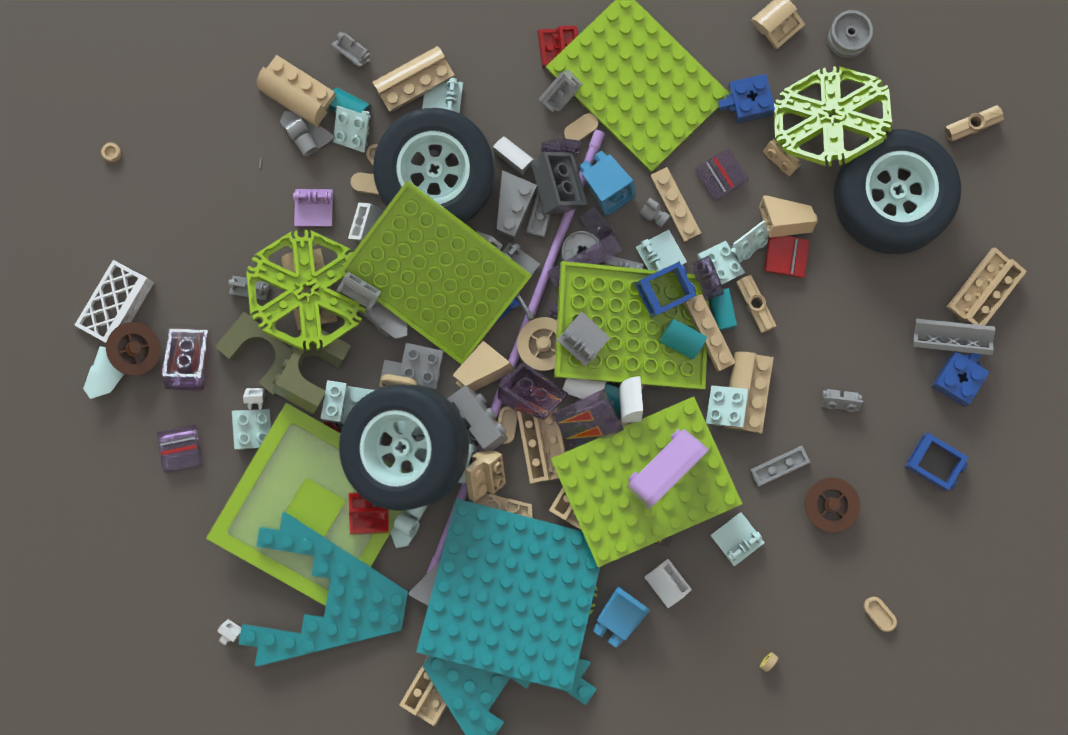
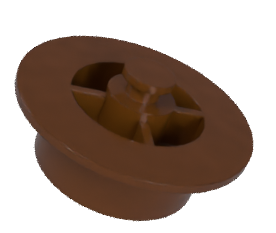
M128 322L119 325L110 333L106 342V354L109 362L116 370L126 375L138 376L147 373L156 365L160 357V343L156 334L149 327L137 322Z
M825 478L815 483L808 491L805 509L808 518L817 528L826 532H840L849 528L856 521L860 511V500L856 490L848 482L839 478Z

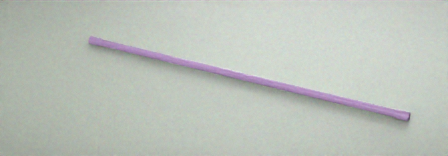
M594 130L589 143V149L584 162L588 161L591 166L594 162V156L600 149L605 136L604 132ZM580 170L579 176L582 183V187L584 188L585 181ZM575 210L564 213L528 307L530 313L534 314V318ZM527 313L524 317L520 331L528 322L531 321L527 319ZM518 336L508 360L514 368H516L520 357L517 349ZM514 371L501 378L490 408L493 409L497 416ZM477 441V444H476V446L478 447L477 453H478V452H481V451H484V449L481 447V445H480V444L478 443V441ZM461 484L456 498L465 501L468 495L467 484ZM454 505L427 573L440 562Z

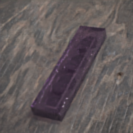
M612 234L566 261L599 265L621 252L622 248ZM560 264L546 272L556 289L559 288Z

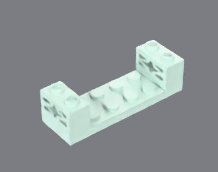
M327 380L321 419L324 422L344 424L347 415L354 405L374 390L348 386L347 383ZM405 421L396 422L395 428L397 432L404 434L407 423ZM417 427L413 436L425 437L422 429Z

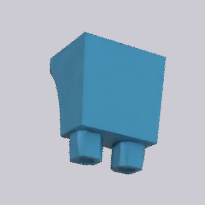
M600 151L594 156L596 164L591 166L588 161L580 164V170L585 183L598 202L602 212L608 216L633 200L636 192L633 179L610 154L607 156L603 151Z
M616 587L596 619L597 623L593 632L602 637L608 628L614 632L608 642L617 648L623 640H627L649 613L650 609L621 588Z

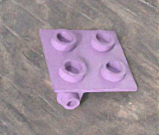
M295 189V193H293V200H295L294 226L332 227L333 189Z

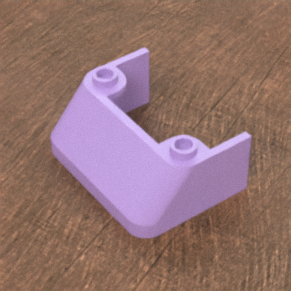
M678 429L670 437L672 441L639 474L634 472L628 479L630 483L627 485V488L648 509L708 451L700 441L685 429L682 431Z

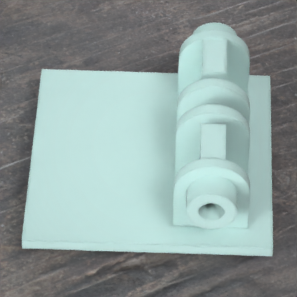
M450 78L446 83L424 94L422 109L444 108L459 113L463 82H457L456 78Z
M337 106L333 142L365 152L368 145V130L370 128L368 124L369 119H371L369 112L362 111L361 114Z
M763 220L738 239L732 246L731 252L734 256L737 255L739 263L749 259L755 251L765 247L768 243L769 236L765 221Z
M669 230L650 240L642 241L636 247L648 270L660 271L679 261L681 265L687 263Z
M726 241L698 254V262L705 268L704 272H708L707 276H710L712 285L716 286L717 289L723 286L724 283L745 273Z
M711 385L706 424L743 428L749 389Z
M270 409L232 411L234 449L260 448L271 429Z
M742 512L710 535L733 566H736L765 543L760 533L755 531Z

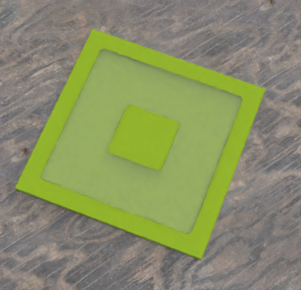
M285 403L206 539L326 606L331 579L311 576L315 556L256 547L259 528L266 527L279 530L282 512H286L371 567L394 528L395 519L403 511L388 509L389 533L350 535L349 493L357 492L347 480L341 465L339 455L340 433L292 405ZM385 459L387 465L392 467L393 463Z

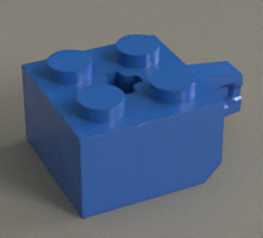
M766 74L729 82L727 87L729 95H726L727 99L718 101L719 111L730 109V112H734L736 123L770 117L775 111Z
M956 351L949 356L931 387L965 407L971 404L989 371L981 367V363L978 362L981 354L970 353L969 356L967 354L963 356ZM958 376H961V377H962L961 380H962L963 382H961V383L959 382L960 378H959Z

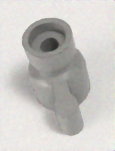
M652 198L647 200L639 213L649 221L655 220L656 224L661 228L670 217L668 213L661 211L660 204Z

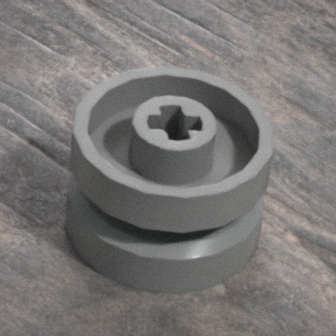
M848 10L840 13L835 18L827 34V43L835 55L842 58L859 56L865 50L873 35L872 23L864 13L857 10Z

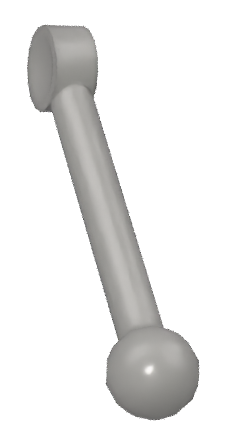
M519 292L516 297L527 313V319H534V314L530 313Z

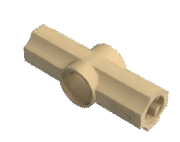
M996 105L982 112L973 113L965 119L944 128L945 135L950 142H953L970 134H976L982 129L1002 122L1004 120L1003 111ZM971 121H975L978 127L972 126Z
M752 275L738 280L736 284L747 304V310L752 314L760 332L764 333L776 327L777 325L766 305V300L761 295ZM752 300H758L761 307L754 308L751 304Z

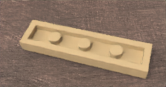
M666 167L650 175L683 242L685 243L701 235V231L668 168Z
M701 294L684 302L696 330L707 336L704 346L716 371H721L735 364V360L703 295Z

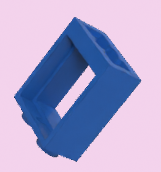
M680 261L634 283L651 318L696 296L695 287L689 282L686 276L687 271ZM673 270L686 296L661 307L649 281Z
M925 433L904 467L941 490L948 491L956 486L958 474L960 472L963 473L966 469L968 456L930 433ZM931 443L959 459L946 482L918 466Z

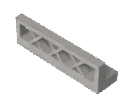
M916 319L913 347L993 355L995 327Z

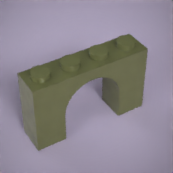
M243 312L216 344L215 348L231 361H234L250 342L255 340L270 342L275 350V361L259 384L277 397L278 394L272 392L275 387L272 382L277 373L282 374L284 369L281 366L285 359H290L293 354L289 353L291 349L287 347V343L261 332L262 329H258L260 319L253 321L252 317L254 314L250 316V314L248 315L246 312ZM303 359L299 360L298 368L300 369L306 361Z
M321 329L323 335H330L329 333ZM337 339L324 349H322V343L320 342L319 350H316L314 343L309 344V351L305 349L306 343H303V351L292 347L289 353L293 355L290 359H285L281 366L284 369L282 374L277 373L272 384L275 387L272 392L314 414L326 391L310 383L301 375L298 362L304 357L315 356L339 368L351 345L340 339Z

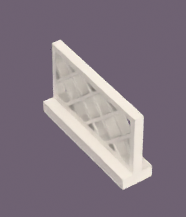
M113 260L75 326L106 343L110 333L116 327L132 322L154 282ZM117 266L121 268L122 276L114 278L113 272ZM132 276L138 277L135 285H128L127 278ZM123 280L125 288L116 291L115 282ZM111 284L113 292L104 295L103 288L105 285ZM126 292V300L119 303L118 294ZM114 296L115 305L107 307L105 298ZM101 300L103 308L94 311L93 305L96 301ZM116 308V317L109 319L108 311ZM104 312L106 321L97 323L95 315ZM92 317L93 325L84 327L82 325L84 320ZM107 325L108 330L104 337L99 335L98 327Z

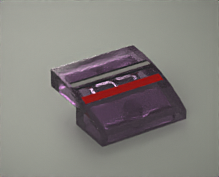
M729 148L695 169L715 201L749 180Z
M196 425L157 432L164 473L202 465L201 448L198 443Z

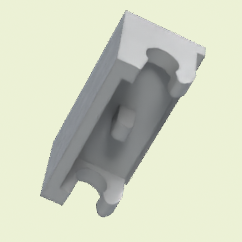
M570 70L563 71L541 95L539 100L552 112L554 110L560 112L583 84Z
M350 272L344 276L336 290L366 306L369 311L381 294L380 290Z

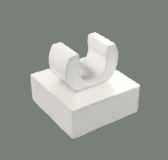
M247 388L245 390L243 401L248 403L247 407L249 410L253 407L252 403H257L259 410L262 409L266 396L265 388Z
M229 619L226 620L217 631L222 634L219 642L224 645L230 641L234 642L240 637L241 627Z

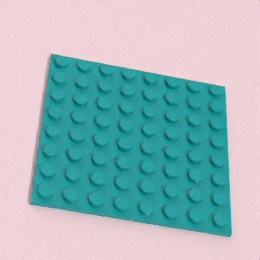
M456 498L416 653L571 692L600 570L583 532Z

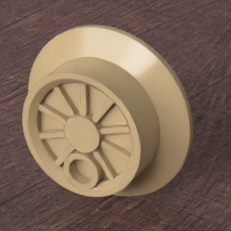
M548 317L536 318L528 322L520 331L517 349L521 359L529 367L540 371L555 369L557 320Z

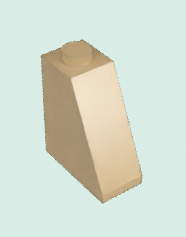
M767 195L762 197L759 209L766 223L769 238L813 232L818 218L812 206Z
M482 341L453 376L457 379L456 384L460 388L466 385L473 391H476L512 373L515 368L508 360Z

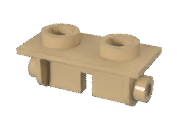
M775 139L770 141L762 151L789 177L801 166L800 160L795 156L786 155L782 149V144L778 145Z

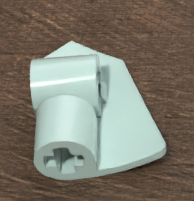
M99 347L96 359L90 368L83 388L90 399L111 393L124 376L123 373L116 370L109 362L106 347Z
M428 505L403 510L394 521V528L390 533L396 548L409 546L419 529V520Z

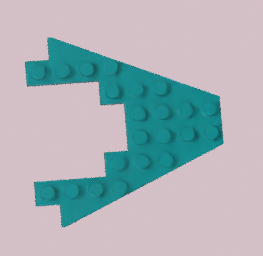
M282 512L279 530L266 527L259 528L256 547L315 556L311 576L331 580L324 617L304 614L301 633L242 624L238 644L258 647L255 666L402 630L408 590L286 512Z
M428 656L422 665L465 735H496L504 723L503 720L488 711L510 678L526 689L531 683ZM579 658L571 692H566L586 705L597 689L581 678L591 662Z

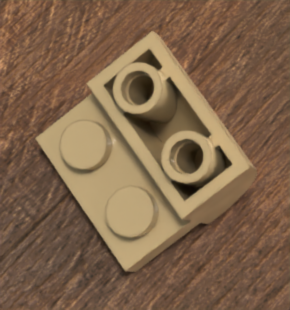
M773 0L751 19L759 32L765 34L775 49H778L805 25L796 12L797 8L790 0Z
M481 451L472 455L473 463L464 471L469 499L475 502L487 491L492 494L497 492L506 484L501 453Z

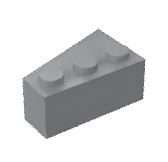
M503 170L497 234L515 241L537 192V185Z
M465 385L448 398L460 412L459 414L470 427V432L484 450L493 451L508 440L505 434L507 432L505 427L496 421V413L492 408L487 407L485 404L487 400L481 392L478 394Z

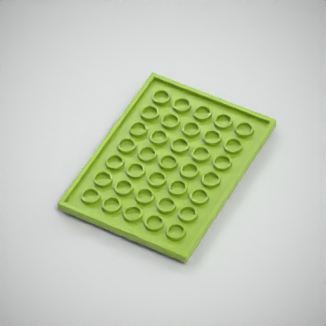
M615 0L546 66V70L555 78L563 71H571L583 84L574 97L650 173L719 108V100L727 99L726 95H729V92L635 0Z
M409 180L405 182L339 271L343 276L350 272L380 290L381 294L377 299L380 304L461 365L532 276V274Z
M567 261L560 262L555 378L622 383L629 378L640 377L641 385L705 390L707 350L703 345L697 356L691 360L659 343L667 323L673 319L694 330L696 328L684 302L653 318L650 317L634 283L658 271ZM668 272L649 281L661 307L686 296L674 272ZM687 274L689 282L695 287V297L702 294L709 307L710 276ZM581 312L610 337L598 351L597 356L586 366L557 341L560 335Z
M695 397L645 417L641 422H634L551 458L598 567L742 505V501ZM678 429L680 431L685 429L700 441L708 451L648 509L627 488V485L630 483L628 479L634 472L639 474L672 441L670 437Z

